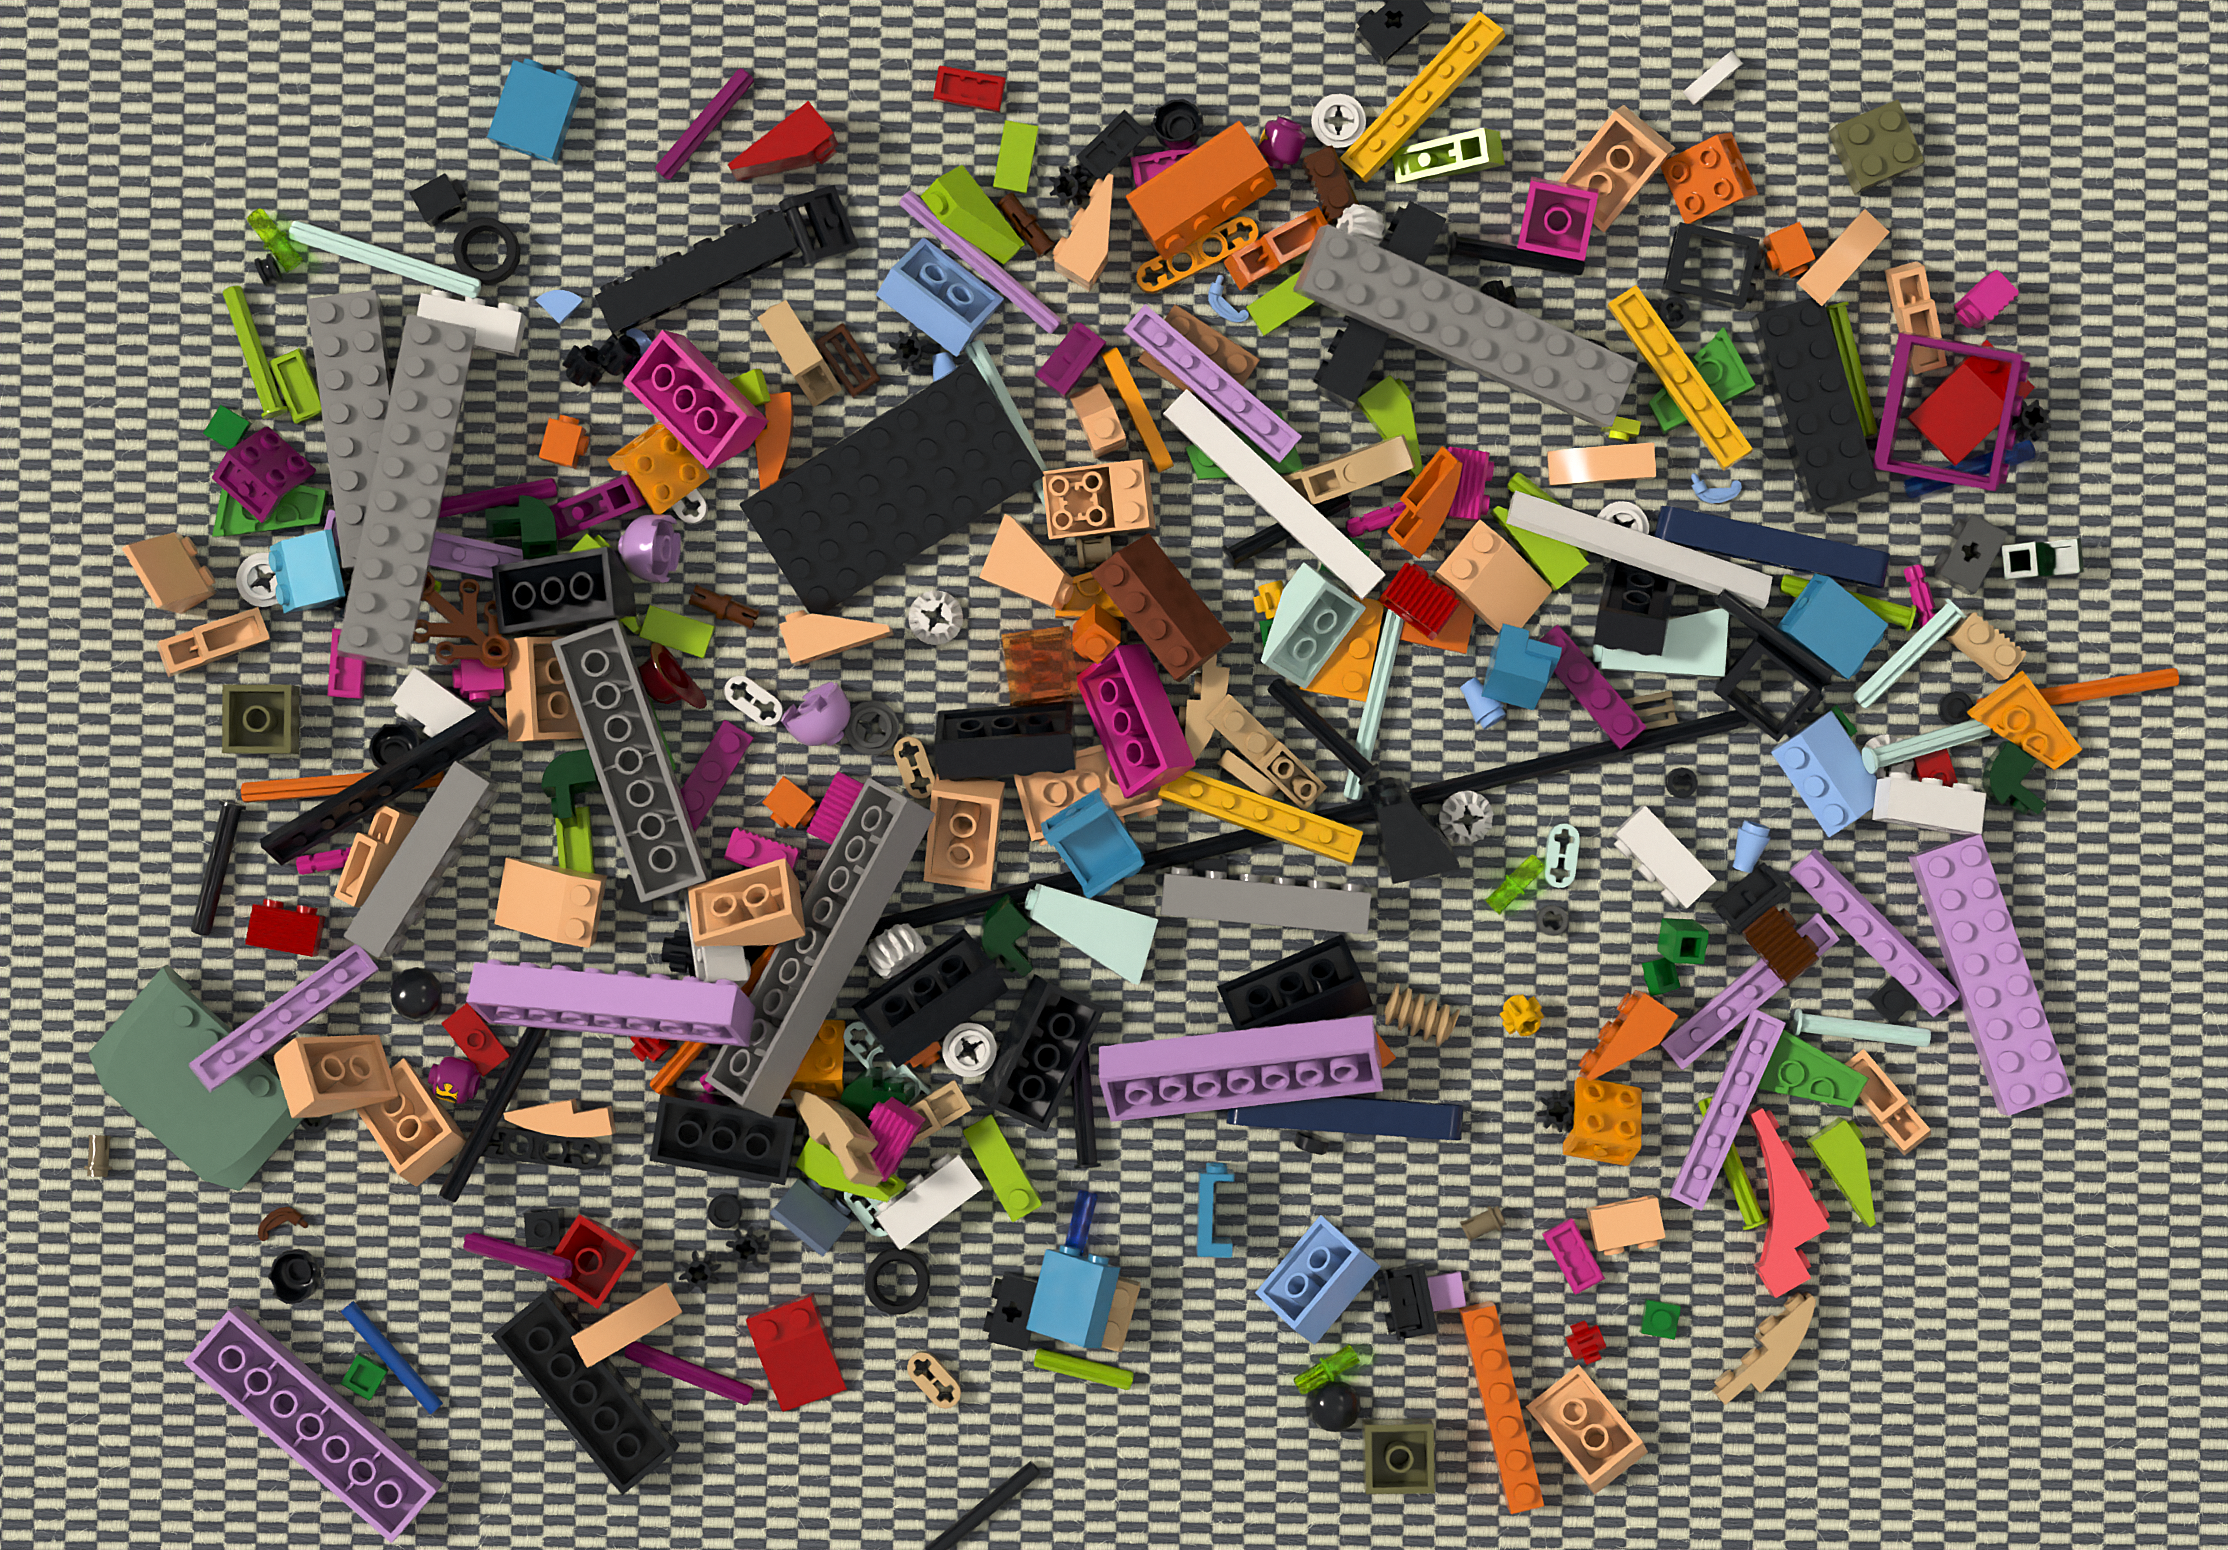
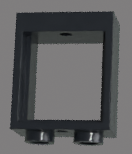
M1679 222L1674 230L1661 294L1739 311L1746 306V302L1751 303L1754 297L1756 283H1752L1751 279L1753 270H1759L1762 261L1763 250L1758 249L1760 239ZM1691 237L1746 249L1737 295L1681 283Z
M1757 635L1725 672V677L1718 680L1713 692L1771 738L1779 742L1785 734L1791 737L1802 723L1799 717L1806 709L1812 712L1824 698L1820 694L1824 682L1760 635ZM1763 654L1808 688L1780 721L1736 687Z

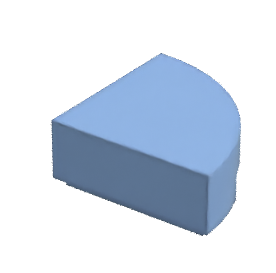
M552 290L535 299L560 325L585 302L578 295L566 290Z

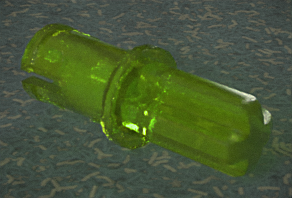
M259 208L247 217V222L264 242L263 248L265 250L269 249L286 273L294 270L304 261L286 239L287 233L285 231L281 232L264 209Z
M1530 855L1510 876L1507 874L1504 876L1506 880L1485 901L1500 915L1520 893L1522 895L1525 894L1523 890L1545 869L1544 864L1535 855Z
M1347 1344L1325 1359L1319 1358L1320 1362L1294 1377V1384L1302 1395L1306 1394L1328 1380L1335 1381L1334 1377L1359 1364L1360 1360L1352 1346Z

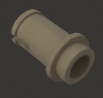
M88 1135V1166H84V1169H87V1176L108 1177V1170H112V1167H109L111 1136Z
M1487 1206V1211L1460 1222L1469 1242L1495 1229L1499 1232L1501 1227L1506 1225L1498 1206L1493 1208Z

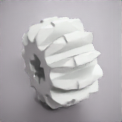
M1353 204L1350 208H1345L1342 217L1337 219V229L1375 246H1378L1380 241L1383 240L1382 232L1385 229V224L1382 223L1383 216L1370 207Z
M908 923L896 924L889 930L885 929L883 934L876 936V940L869 944L866 956L874 971L885 980L895 977L924 956L923 953L926 950V946L919 933Z

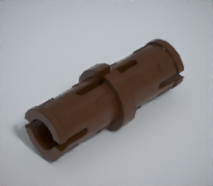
M1014 192L1007 194L997 203L996 207L1003 212L1015 227L1014 231L1018 236L1022 235L1039 258L1048 254L1056 246V243L1051 240L1037 223L1038 217L1027 211Z
M696 584L693 589L694 594L705 599L691 594L689 599L690 605L716 614V618L721 621L725 618L749 630L753 629L755 626L754 620L743 615L757 620L760 610L732 600L733 597L729 594L722 596Z

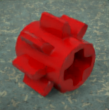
M630 1037V1040L635 1044L630 1051L642 1062L648 1057L655 1063L672 1046L666 1039Z
M1584 1320L1570 1326L1573 1334L1566 1336L1565 1340L1574 1361L1583 1358L1584 1363L1589 1365L1601 1360L1599 1351L1607 1347L1597 1324L1589 1327Z

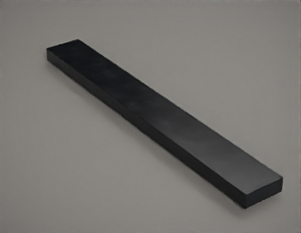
M489 705L482 707L260 839L261 848L281 866L450 767L454 761L462 760L509 732L507 723Z

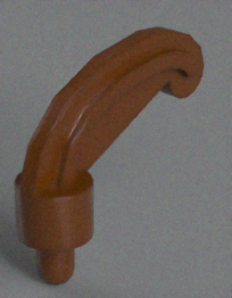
M289 1206L281 1207L269 1213L263 1219L257 1233L261 1241H266L269 1239L268 1231L287 1220L294 1226L299 1224L301 1227L307 1228L309 1225L303 1219L304 1215Z

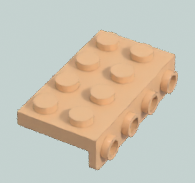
M1102 744L1076 751V770H1068L1064 773H1053L1051 771L1037 772L1029 776L1013 774L1031 841L1038 840L1040 846L1049 844L1043 836L1041 823L1097 788L1101 790L1122 823H1126L1124 816L1137 813L1139 819L1158 814L1157 807L1163 805L1162 798H1158V787L1130 799H1125Z

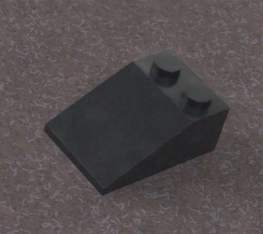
M1611 558L1598 608L1593 644L1611 650L1623 649L1646 656H1662L1677 580Z

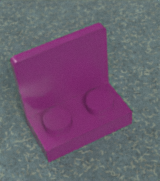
M265 426L227 451L212 479L263 523L272 516L283 496L314 476L316 469L270 427Z

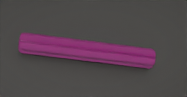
M740 68L734 73L656 165L655 169L662 177L667 180H671L753 84L754 79L746 70Z
M549 478L445 497L442 499L439 518L481 511L502 505L519 504V495L531 496L539 500L556 497L558 493L557 484L554 479Z
M475 1232L464 1236L463 1248L468 1252L559 1279L570 1278L572 1275L573 1263L568 1259Z
M638 1341L628 1344L625 1349L624 1356L629 1360L740 1404L748 1405L754 1394V1388Z

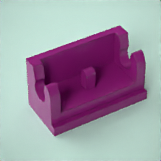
M1076 322L1056 350L1036 373L1035 377L1065 399L1106 347V341L1082 323Z

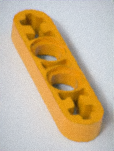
M1241 216L1212 229L1208 234L1201 236L1177 253L1186 254L1191 258L1192 265L1190 269L1185 272L1175 270L1172 260L1177 254H1174L1165 260L1168 271L1174 278L1167 280V274L1165 273L1157 278L1156 286H1152L1150 282L1144 284L1142 279L1146 277L1145 271L1151 269L1153 273L1163 270L1160 262L1164 260L1159 255L1145 262L1137 271L1136 281L1138 287L1145 293H1158L1227 259L1232 253L1257 240V224L1251 218ZM1240 224L1244 228L1250 227L1252 229L1248 235V241L1238 237L1231 241L1235 248L1228 250L1227 240L1221 232L1227 231V236L1230 237L1237 232V225ZM1211 238L1217 239L1222 245L1221 253L1215 257L1207 256L1202 248L1204 242Z
M1115 347L1102 353L1101 356L1157 472L1161 473L1173 467L1174 464L1118 348Z

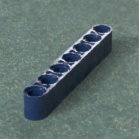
M1660 506L1654 534L1656 538L1689 549L1812 575L1816 573L1828 576L1831 579L1874 588H1884L1890 559L1889 553L1670 506Z
M1335 1096L1228 1108L1226 1124L1461 1140L1464 1106Z

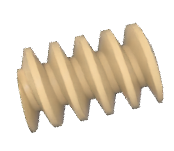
M1396 983L1384 1009V1014H1386L1385 1024L1389 1026L1396 1018L1398 1019V1030L1400 1031L1407 1024H1410L1411 1036H1414L1422 1029L1423 1041L1425 1042L1432 1035H1436L1435 1046L1437 1047L1445 1040H1448L1460 1010L1457 1009L1450 1016V1005L1444 1004L1437 1011L1436 999L1432 998L1424 1005V994L1419 993L1412 1000V989L1407 987L1399 994V984Z

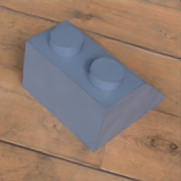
M800 1176L769 1214L823 1257L854 1219L849 1215L852 1210L838 1198H835L833 1201L822 1193L825 1188L813 1179H805Z

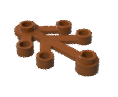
M427 572L424 586L426 590L423 591L422 601L425 600L450 623H431L424 619H418L416 629L423 628L427 632L418 634L415 631L414 641L424 643L430 637L468 638L474 645H454L449 641L440 642L435 650L436 661L442 665H449L455 659H477L484 666L491 669H500L507 666L512 659V647L502 637V634H499L497 615H491L488 612L491 609L496 610L495 600L487 602L484 606L483 617L488 622V636H486L477 628L479 583L474 579H465L460 583L458 594L463 600V614H461L434 590L435 579L430 572ZM472 588L475 592L466 593L463 589ZM448 650L451 652V655L443 656L440 651ZM495 651L501 656H492L489 653Z

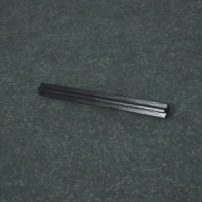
M526 1028L439 1192L442 1198L453 1203L458 1200L548 1030L547 1028Z

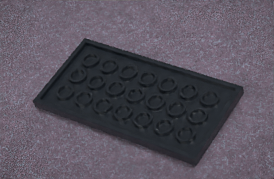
M971 358L742 501L739 505L809 614L821 615L1037 481L1044 474Z

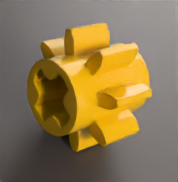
M1282 580L1259 586V596L1253 597L1256 612L1258 614L1265 612L1266 620L1274 619L1284 589Z
M1523 994L1510 997L1503 1005V1012L1499 1014L1503 1019L1502 1024L1507 1032L1511 1035L1517 1031L1520 1036L1534 1034L1541 1026V1019L1544 1018L1541 1012L1542 1006L1533 996L1527 1000Z

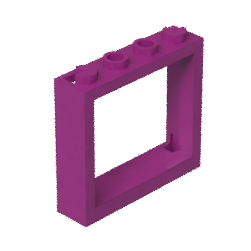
M1905 331L1900 332L1894 354L1873 468L1991 491L1998 490L2000 484H2006L2010 464L2004 463L2007 450H2013L2017 430L2011 429L2013 417L2020 416L2023 405V396L2018 395L2020 382H2027L2030 370V362L2025 361L2026 353ZM1915 345L2012 362L1989 476L1893 458Z

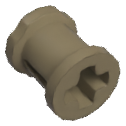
M1110 534L1104 535L1103 538L1084 541L1081 537L1075 538L1079 568H1085L1086 564L1105 562L1112 556Z

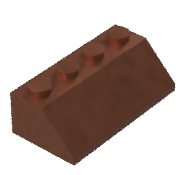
M1150 533L1117 551L1091 572L1100 586L1177 682H1182L1233 641L1232 637Z

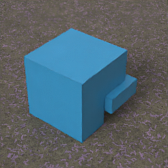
M1503 624L1490 653L1481 696L1534 711L1560 660L1562 648L1528 639L1529 630Z

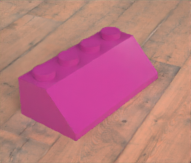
M661 330L622 382L709 470L749 448L769 422L684 335Z
M1145 644L1116 646L1099 664L1093 663L1075 677L1125 799H1130L1175 781L1196 766Z

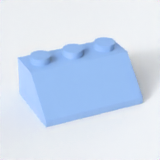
M924 237L891 268L876 293V296L887 303L889 307L896 310L956 357L973 341L1004 300L999 294Z
M1832 710L1774 746L1771 751L1828 837L1856 821L1874 807L1878 778L1875 773L1870 774L1866 770L1862 761V754Z
M1320 1215L1255 1294L1293 1330L1315 1345L1381 1266Z

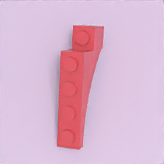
M1756 1106L1747 1111L1746 1115L1756 1133L1764 1158L1768 1179L1769 1221L1759 1262L1755 1263L1754 1267L1769 1294L1777 1298L1811 1279L1807 1271L1811 1267L1809 1260L1801 1249L1796 1251L1795 1248L1828 1230L1830 1226L1826 1219L1830 1215L1820 1199L1815 1201L1809 1189L1813 1188V1184L1803 1169L1798 1171L1792 1160L1796 1158V1154L1787 1140L1781 1141L1775 1131L1780 1126L1770 1110L1765 1112L1763 1108Z

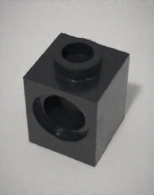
M446 173L409 192L423 219L431 228L467 209L462 200L467 197V194L458 179L452 181Z
M564 1207L533 1209L524 1213L527 1248L559 1245L565 1236Z

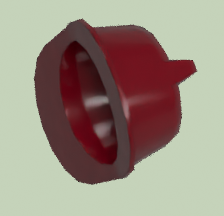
M652 643L650 646L651 657L639 667L647 694L653 700L660 703L670 704L683 699L696 708L704 709L707 701L699 686L680 667L677 660L665 646L660 643Z

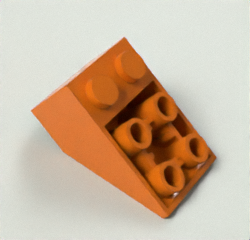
M1635 990L1633 994L1626 993L1616 1008L1620 1011L1614 1022L1607 1021L1599 1032L1597 1038L1601 1040L1594 1051L1588 1049L1581 1058L1578 1066L1582 1069L1578 1075L1592 1081L1659 1045L1678 1015L1644 992Z

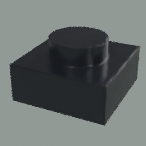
M1890 976L1866 1001L1893 1025L1917 1000L1894 977Z

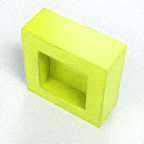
M1616 416L1612 427H1602L1601 431L1609 433V439L1628 442L1629 437L1635 438L1639 435L1641 421Z

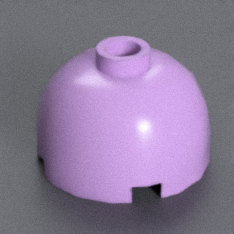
M651 514L638 517L627 527L624 535L620 537L619 553L622 555L627 569L639 579L664 583L671 579L666 577L668 572L676 571L680 557L681 537L680 533H674L672 524H677V522L671 515Z
M827 682L802 696L805 701L798 709L793 704L782 716L781 722L797 741L807 746H819L824 743L831 746L844 737L843 730L848 725L851 709L850 703L837 683L834 685L833 682Z

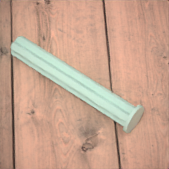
M1947 598L1945 600L1947 604L1854 693V699L1863 708H1869L1961 618L1964 620L1967 618L1953 602Z
M1972 719L1877 748L1864 747L1862 749V761L1866 770L1873 774L1878 771V768L1989 736L1991 728Z
M1799 1008L1796 1009L1793 1018V1035L1798 1036L1800 1032L1920 1047H1928L1931 1040V1031L1925 1028L1804 1014L1802 1009Z

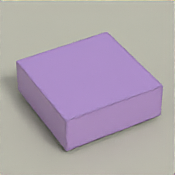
M1460 1271L1427 1276L1433 1311L1466 1306Z

